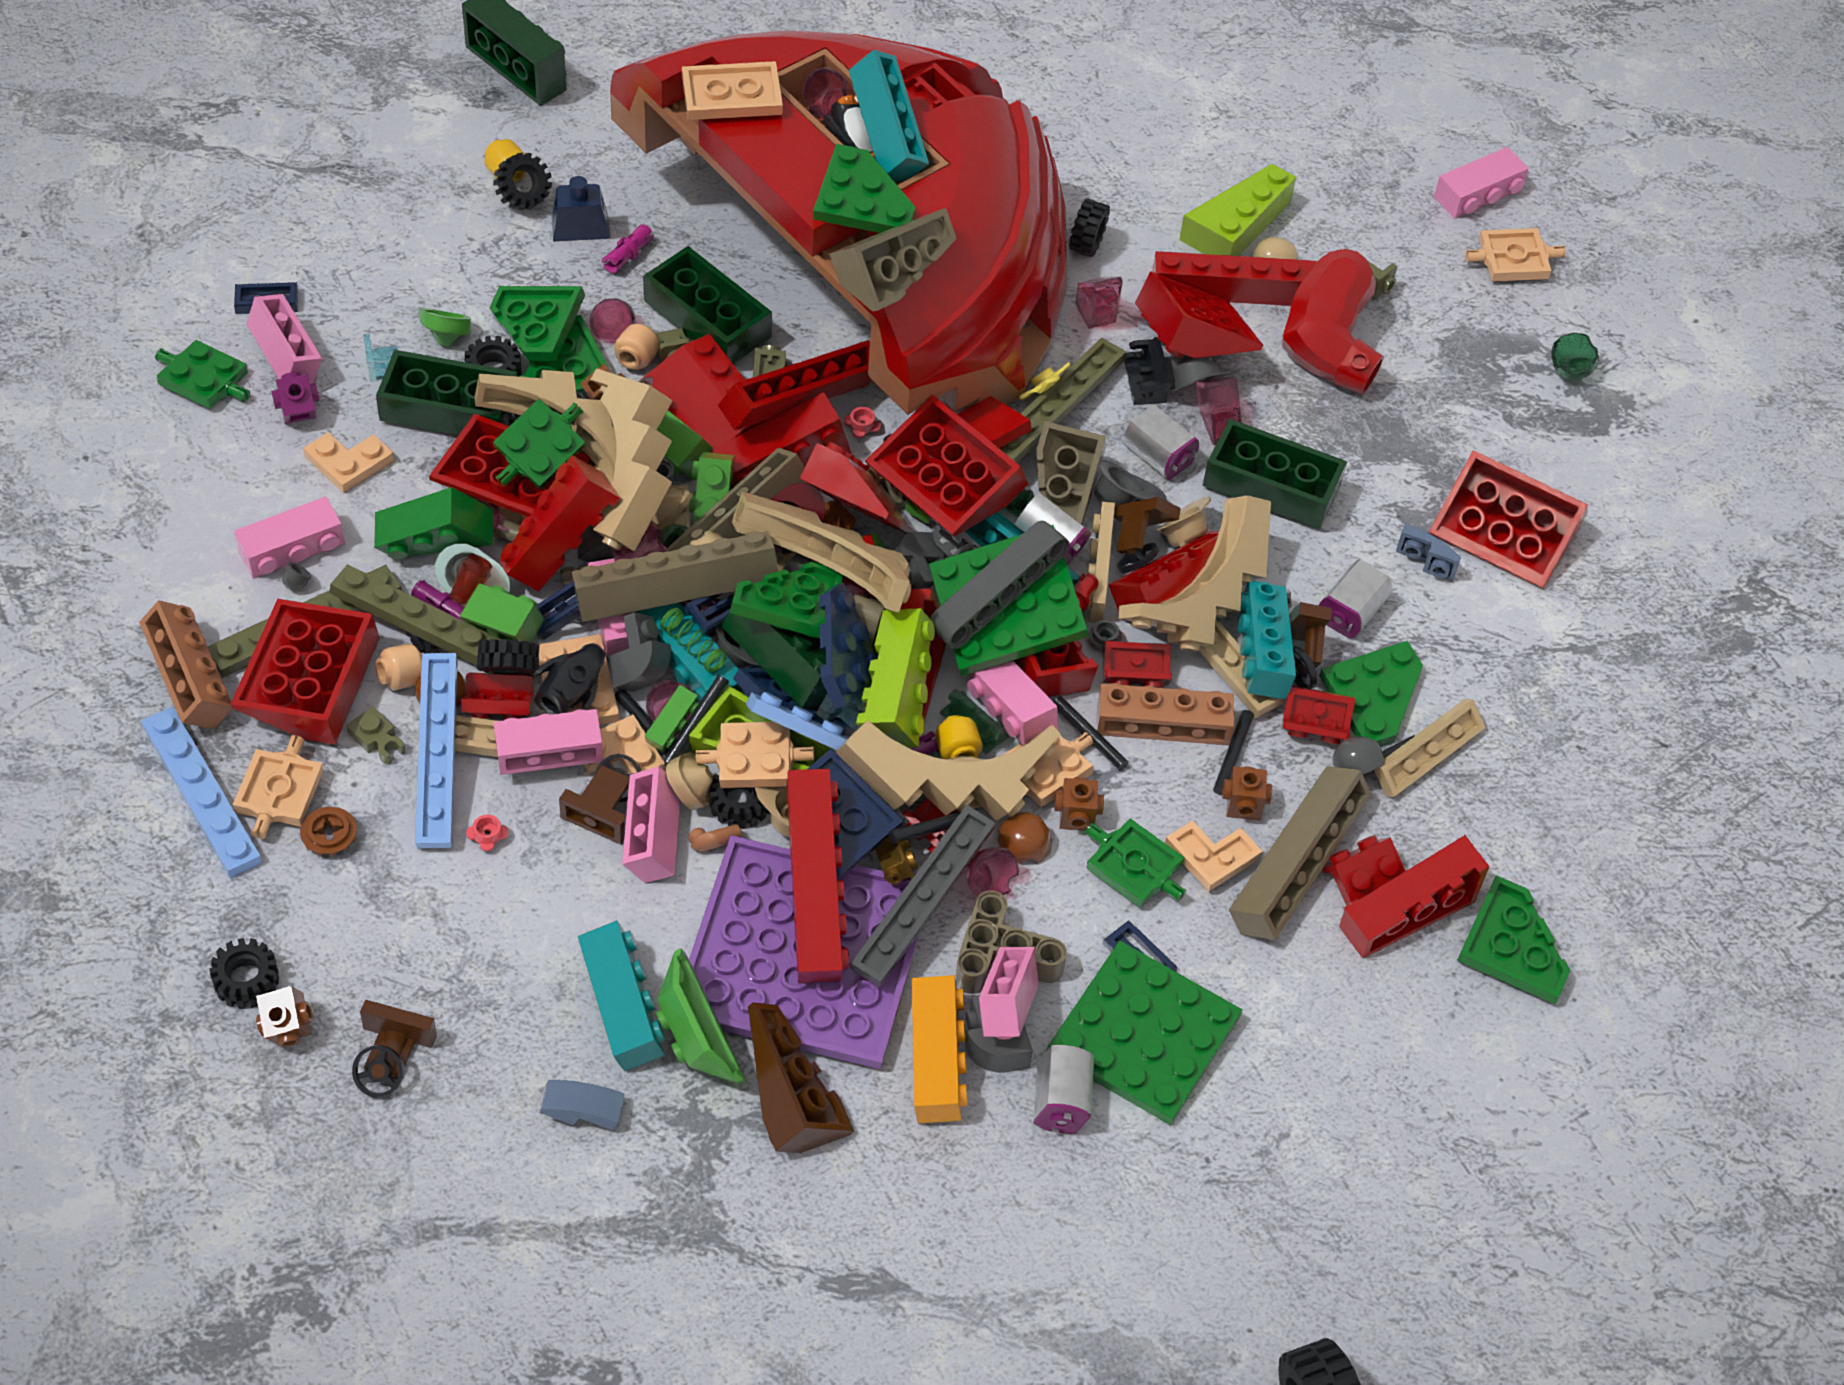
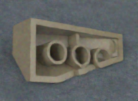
M943 208L830 253V257L840 285L873 312L901 300L906 294L905 291L913 282H917L923 276L922 272L932 262H936L957 238L947 209Z
M1045 421L1036 449L1039 493L1083 525L1100 471L1099 462L1103 460L1105 453L1106 436Z

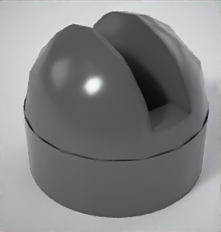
M289 562L281 578L283 585L287 589L296 591L307 585L311 574L302 566Z

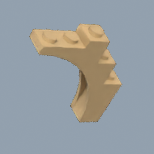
M542 370L540 378L479 374L475 393V406L500 409L522 415L540 399L552 411L562 415L574 402L578 404V407L582 408L583 413L571 423L572 429L586 442V446L582 450L587 453L612 484L616 462V436L614 427H612L611 417L600 400L577 398L574 372Z
M741 493L732 520V524L737 532L746 535L755 531H768L773 544L811 558L848 577L875 596L887 610L899 613L902 603L907 602L911 592V584L908 579L910 568L902 553L867 544L858 532L822 523L816 512L749 493Z
M1252 496L1225 499L1222 524L1215 547L1205 566L1192 583L1176 596L1159 604L1137 603L1119 606V619L1131 621L1132 627L1147 629L1152 628V626L1157 627V632L1168 634V643L1180 645V650L1198 652L1200 651V646L1214 645L1216 618H1226L1228 612L1240 611L1242 585H1247L1248 582H1252L1254 579L1266 578L1271 501Z
M867 720L835 753L894 810L904 803L910 807L923 793L946 816L955 809L961 812L966 805H969L975 799L998 821L1007 814L1013 817L1024 806L1025 802L1022 798L1029 791L1024 783L1036 772L1033 765L1038 759L1042 762L1045 761L1056 750L1057 747L1053 743L1061 733L1051 724L1028 744L1014 752L987 760L955 761L939 759L913 751L889 738Z

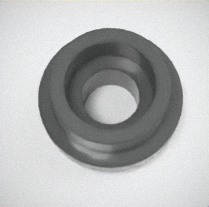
M1100 620L1089 631V641L1098 650L1104 651L1105 641L1121 642V631L1118 625L1111 620Z

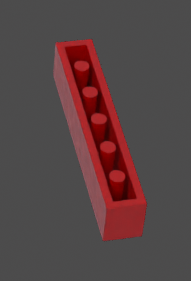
M1155 251L1152 272L1224 298L1230 303L1291 306L1297 289L1317 261Z
M863 341L734 383L718 404V407L736 431L774 418L822 392L830 399L866 387L872 381L868 376L870 341Z
M830 769L787 770L786 786L798 983L841 981L843 969L849 968L848 948H841L840 935H846V915L839 914L838 901H844L843 880H837L836 868H842L841 846L835 847L834 835H840L839 813H832V802L838 801L837 781H830Z

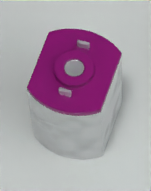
M1154 404L1131 420L1124 434L1125 446L1167 480H1171L1191 465L1199 450V440Z
M1038 493L1030 501L1014 524L1023 532H1026L1031 526L1041 520L1046 521L1050 525L1054 524L1055 529L1069 540V548L1064 555L1067 565L1079 553L1082 554L1085 549L1083 547L1092 535L1089 530L1041 493Z
M1362 560L1355 561L1319 603V606L1332 608L1331 621L1327 626L1349 639L1355 638L1391 595L1392 583L1390 577Z
M1052 1045L1038 1061L1033 1122L1036 1126L1055 1133L1076 1134L1090 1119L1094 1069L1093 1054L1074 1046Z

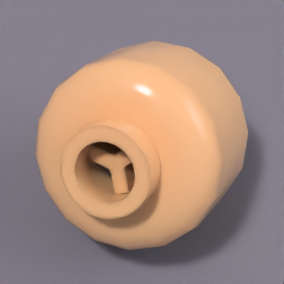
M631 324L625 328L616 340L614 351L621 365L629 369L640 370L647 367L657 355L660 342L651 328L642 324Z
M409 643L384 649L375 662L378 680L381 684H385L394 691L416 686L418 677L421 675L422 654L424 653H420L416 646Z

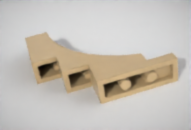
M596 368L590 380L601 386L599 392L603 395L600 401L606 407L613 422L616 436V462L611 485L620 496V499L614 506L610 504L605 506L601 513L603 514V519L593 530L604 537L602 543L610 548L620 551L624 547L635 552L672 484V481L656 471L672 443V440L657 431L672 400L651 385Z

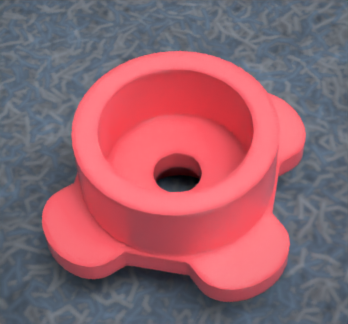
M857 407L844 418V424L850 426L853 431L852 435L856 438H863L870 432H878L881 428L880 422L875 421V413L867 407Z
M489 814L478 817L474 821L473 827H469L466 831L467 838L475 840L480 844V848L483 851L493 850L494 845L500 839H506L509 834L508 828L501 826L498 818Z

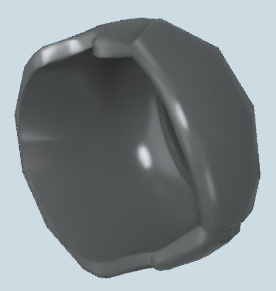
M1353 736L1344 740L1335 749L1332 758L1334 767L1361 770L1363 775L1383 766L1385 763L1379 743L1367 736Z

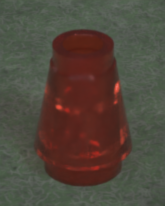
M473 553L469 554L467 558H463L452 591L450 592L451 598L460 604H467L478 584L484 585L491 577V563Z

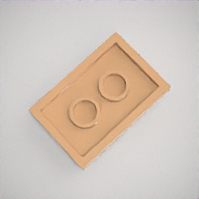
M776 61L682 66V80L688 120L783 115V103Z
M601 634L539 644V667L551 658L579 651L584 645L589 643L598 644L604 650ZM606 657L600 669L595 700L589 709H597L599 725L619 721V712ZM548 671L540 675L542 683L547 677ZM583 702L577 704L569 712L581 709Z

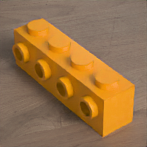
M955 975L912 978L914 1108L918 1123L962 1121L961 1107L968 1106L967 1085L960 1083V1074H967L966 1053L959 1050V1042H966L965 1021L959 1020L958 1011L965 1010L964 990L957 989Z

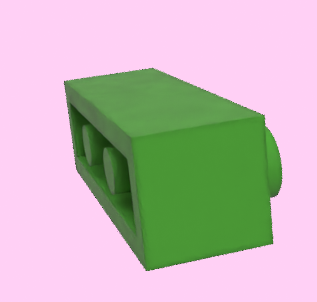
M679 685L645 734L646 743L663 753L667 748L670 749L676 740L675 736L679 731H682L688 722V717L690 714H693L699 705L698 695Z

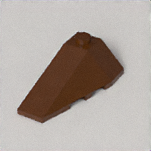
M752 1002L748 1006L762 1118L769 1134V1140L774 1146L775 1151L803 1153L851 1135L854 1129L841 1099L835 1090L827 1091L817 1076L822 1072L817 1063H810L799 1049L801 1040L778 1005Z

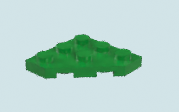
M836 144L813 209V220L878 233L914 220V204L868 150Z
M499 286L489 308L495 319L528 361H557L585 298V293L582 286Z
M578 315L573 322L557 361H529L528 369L520 377L540 378L542 370L574 372L576 391L583 396H588L580 383L602 364H605L607 367L608 365L582 315Z
M810 562L801 565L800 570L789 573L785 569L764 575L763 580L751 583L749 580L738 582L729 613L744 619L767 623L777 628L799 632L812 638H820V625L825 623V610L819 607V596L832 586L842 583L843 575L825 565Z
M1407 640L1321 668L1319 677L1328 692L1355 697L1350 724L1351 730L1355 736H1367L1376 740L1380 747L1393 743L1396 739L1423 664Z
M1496 875L1457 961L1556 1005L1570 969L1565 959L1561 960L1554 946L1555 940L1544 918L1540 919L1533 906L1534 899L1529 889Z

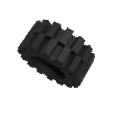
M522 152L507 158L498 165L499 169L495 170L494 173L497 179L493 180V186L498 185L499 189L495 190L496 195L502 194L503 198L500 201L503 204L509 202V208L514 209L518 207V210H524L540 204L544 201V198L548 197L550 192L547 190L552 188V182H548V179L552 176L551 172L545 173L544 169L548 168L546 163L539 164L541 158L538 156L532 158L531 153L523 155ZM516 171H525L530 176L532 188L529 192H521L515 187L513 176Z
M1088 198L1084 199L1081 209L1077 212V218L1074 220V227L1071 230L1072 235L1069 239L1070 250L1091 257L1096 254L1109 220V205Z
M485 336V342H482L479 338L475 340L476 346L470 344L468 351H465L464 362L483 366L488 362H501L503 365L497 368L517 372V377L522 375L520 350L518 351L515 343L511 345V340L507 338L502 342L501 336H496L495 340H491V336Z
M507 639L479 641L477 669L486 673L493 672L496 674H534L539 668L540 645L534 642L529 643V641Z
M714 774L709 788L710 807L713 816L718 815V821L721 824L728 820V826L740 823V829H746L747 822L750 823L751 827L757 825V818L761 822L766 818V813L769 814V811L758 799L755 787L720 788L719 775ZM736 789H745L754 795L751 800L741 803L734 802L727 797L729 792Z
M244 938L238 939L239 945L233 946L232 941L226 943L227 951H224L222 948L216 951L218 958L212 957L210 962L212 968H209L215 993H217L221 1001L226 1000V1004L230 1007H233L235 1002H237L239 1009H245V1003L250 1002L251 1008L258 1006L256 996L276 991L275 984L279 985V972L274 953L271 949L268 951L265 943L262 942L258 946L257 940L250 938L249 944H246ZM253 965L259 970L253 979L246 982H236L231 979V973L240 966Z

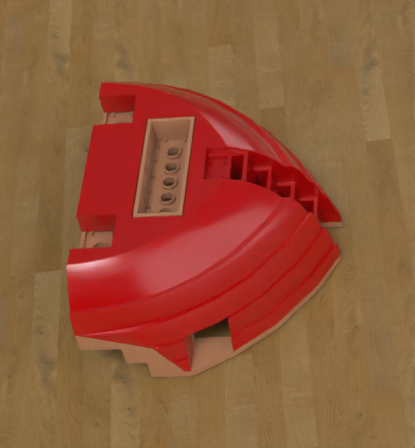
M786 30L737 34L701 41L642 59L614 70L610 86L611 119L646 154L678 138L694 155L699 154L848 300L871 323L868 376L907 415L916 411L932 394L936 398L940 397L954 411H957L961 408L966 410L989 396L1008 405L1027 391L1031 383L1030 380L1034 378L1050 348L1066 294V206L1055 159L1052 156L1048 138L1046 135L1044 136L1040 120L1037 116L1032 117L1028 107L1021 101L1016 100L1008 104V101L1003 99L1002 88L999 82L991 78L984 67L978 63L931 48L860 34ZM872 50H877L894 55L897 58L929 161L926 167L897 186L914 204V220L946 208L957 239L936 262H932L922 272L923 276L917 282H913L905 291L906 294L901 300L872 312L840 285L830 253L879 233L813 220V209L836 144L843 145L825 128L824 117L829 115L832 118L831 106L842 96H856L849 69ZM776 61L783 103V115L688 120L682 80V66Z

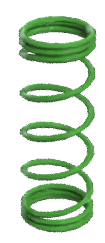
M679 608L669 610L661 619L660 627L667 631L670 637H678L677 641L680 646H688L687 650L690 655H698V663L704 665L708 672L712 673L720 669L726 662L727 653L722 648L716 649L707 657L705 663H702L699 659L700 654L711 647L713 640H707L697 654L691 653L689 650L690 645L700 639L703 630L695 632L688 644H681L679 637L692 627L693 621L686 622L678 635H672L670 631L681 623L683 612ZM677 612V613L671 618V620H670L668 626H667V627H664L665 622L667 621V619H668L673 613ZM691 623L690 626L684 632H682L684 627L687 624ZM699 632H701L700 635H699L693 642H691V641L693 640V638H694ZM711 641V643L709 644V646L702 651V649L704 648V646H705L708 642ZM724 653L722 659L714 667L709 668L710 664L715 662Z

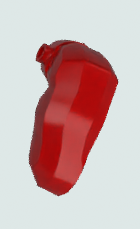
M1341 249L1328 252L1317 261L1294 295L1282 337V348L1294 361L1313 374L1331 380L1334 384L1361 395L1370 387L1384 360L1382 354L1361 339H1354L1351 335L1358 315L1374 295L1376 287L1373 271L1363 255L1358 251Z

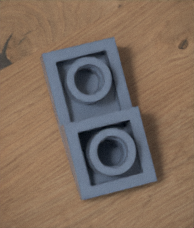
M1405 523L1396 552L1409 558L1424 561L1423 572L1453 582L1461 557L1438 538Z
M548 1080L540 1113L574 1125L580 1118L614 1130L619 1123L625 1093L584 1082Z

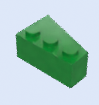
M452 487L375 512L374 548L388 554V557L392 559L440 553L446 547L454 544H468L473 547L493 545V509Z

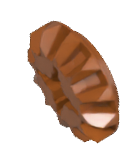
M323 807L311 812L304 819L300 828L301 840L307 851L312 850L319 857L322 854H330L335 857L336 853L341 850L348 851L349 845L356 841L357 825L355 819L349 812L338 807ZM326 824H329L334 832L332 840L326 839Z

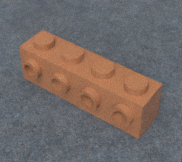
M158 600L139 623L179 718L185 724L215 729L231 712V700L227 688L224 686L219 675L216 663L212 659L206 645V640L195 620V615L191 608Z
M1101 683L1097 701V731L1102 736L1216 745L1230 744L1234 729V694L1222 693L1220 691H1192L1185 688L1167 689L1154 686H1129L1119 683Z

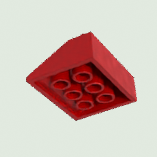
M1150 271L1135 304L1141 311V316L1149 322V327L1157 333V338L1165 344L1167 352L1177 357L1187 355L1192 358L1260 351L1262 349L1263 343L1228 300Z
M710 334L682 345L642 378L652 377V387L672 400L668 411L699 434L713 448L768 421L765 420L735 431L726 419L718 404L734 383L745 379Z
M933 394L865 460L868 466L953 537L1005 508L1029 485L1022 467Z
M477 414L472 416L429 475L430 481L449 488L452 487L462 493L524 516L532 514L537 507L539 496L544 490L550 488L556 478L554 476L539 490L529 479L518 474L506 487H503L495 477L508 466L506 458L493 446V442L509 426ZM579 452L575 456L590 465V457Z
M831 442L828 443L827 447L816 443L800 476L801 480L812 485L831 499H836L839 503L905 534L918 532L879 480L868 472L870 469L868 465L846 452L847 450Z
M1473 450L1431 526L1429 534L1544 589L1587 516L1588 504Z
M277 598L230 703L231 708L292 735L300 736L305 740L335 745L380 639L373 614Z

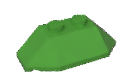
M682 948L674 951L657 999L661 1009L656 1011V1014L665 1031L672 1030L677 1042L671 1044L678 1061L680 1064L687 1062L688 1066L694 1070L738 1085L747 1083L686 952Z

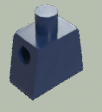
M575 176L570 179L569 185H560L556 188L552 211L553 242L610 239L608 212L598 184H587L586 178Z

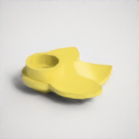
M1070 362L1056 372L1049 367L1030 381L1034 387L1020 395V401L1025 400L1035 392L1043 394L1050 389V387L1058 382L1060 374L1071 366Z

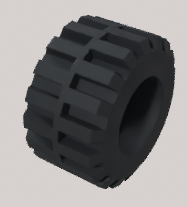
M1323 1338L1288 1351L1279 1358L1278 1372L1280 1385H1361L1355 1369L1346 1354L1329 1338Z

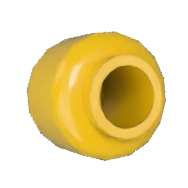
M510 139L495 140L486 148L484 165L494 175L495 170L499 169L498 165L517 153L523 152L524 155L525 152ZM516 171L513 176V182L521 180L526 172Z
M949 716L935 731L936 743L942 759L948 760L961 756L977 758L982 751L983 743L974 720L969 717Z

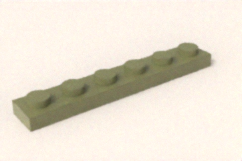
M386 564L367 573L402 591L401 585ZM329 591L303 602L366 612L330 594ZM268 619L207 646L222 678L248 666Z
M348 564L330 584V594L450 653H456L458 657L476 666L478 642L490 639L501 640Z

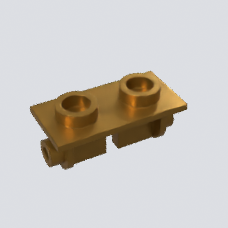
M888 837L875 849L884 878L893 885L899 884L902 880L909 877L913 879L915 876L914 870L919 868L910 849L912 847L909 840L892 844Z

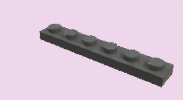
M968 805L964 807L853 959L850 965L852 971L876 986H882L993 832L996 822Z

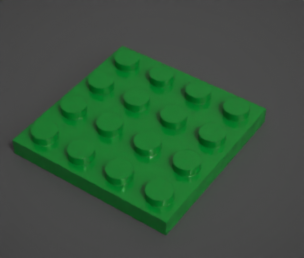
M1021 535L929 563L940 605L945 603ZM1064 556L963 646L953 649L961 676L1089 637Z
M1119 940L1047 1046V1050L1052 1045H1068L1090 1052L1094 1055V1082L1165 1123L1172 1125L1240 1019L1243 1009Z

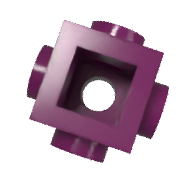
M290 372L282 375V379H277V390L271 392L275 409H282L284 423L288 424L315 419L316 410L314 402H319V395L316 383H309L308 374L301 375L300 372Z

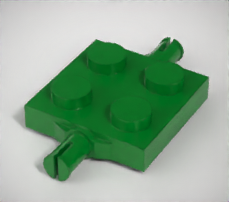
M198 340L192 342L182 353L177 355L163 348L156 352L155 359L167 365L157 374L158 385L210 409L218 400L230 395L242 402H246L250 397V390L237 385L248 373L247 364Z
M538 399L493 442V446L506 458L508 466L495 477L496 480L503 487H506L519 474L529 479L539 490L542 489L556 475L559 467L563 463H567L571 455L576 456L586 446V442L573 431L571 423L583 413L582 408L578 407V404L574 402L560 415L552 411L542 400Z
M1131 818L1120 829L1109 834L1094 822L1091 823V826L1089 825L1085 835L1099 843L1100 847L1087 861L1086 869L1139 908L1154 894L1162 890L1177 902L1183 898L1186 889L1171 880L1172 875L1183 865L1184 857Z

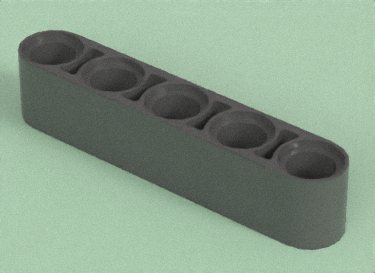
M1041 520L1035 523L931 615L929 619L933 621L935 635L951 649L963 646L1053 567L1068 551L1069 540L1046 521Z

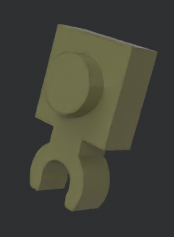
M374 706L346 724L347 732L368 753L376 748L378 749L379 757L385 764L389 765L391 763L388 750L396 749L402 755L405 753L404 742L399 737L394 736L396 735L394 726Z

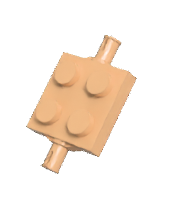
M1538 228L1481 230L1479 242L1482 249H1466L1465 259L1466 262L1483 261L1488 268L1492 282L1549 279L1552 270L1548 258H1564L1566 249L1564 245L1547 246L1541 239Z
M776 722L721 723V737L717 750H696V764L717 763L720 788L786 786L787 770H791L794 761H814V747L793 748V743L790 739L791 729Z
M1083 733V735L1072 742L1060 735L1053 743L1057 747L1056 750L1045 761L1042 762L1038 759L1033 765L1036 772L1024 783L1029 789L1025 795L1034 800L1041 808L1055 799L1056 791H1062L1064 778H1087L1093 774V765L1080 754L1082 750L1093 745V740L1088 733ZM1020 743L1005 754L1014 752L1023 747V745Z
M292 735L284 752L255 750L233 803L235 813L257 818L255 826L251 831L255 838H259L260 835V839H265L271 822H281L301 827L324 769L322 763L306 760L299 756L305 743L304 739L300 736L296 739V735Z

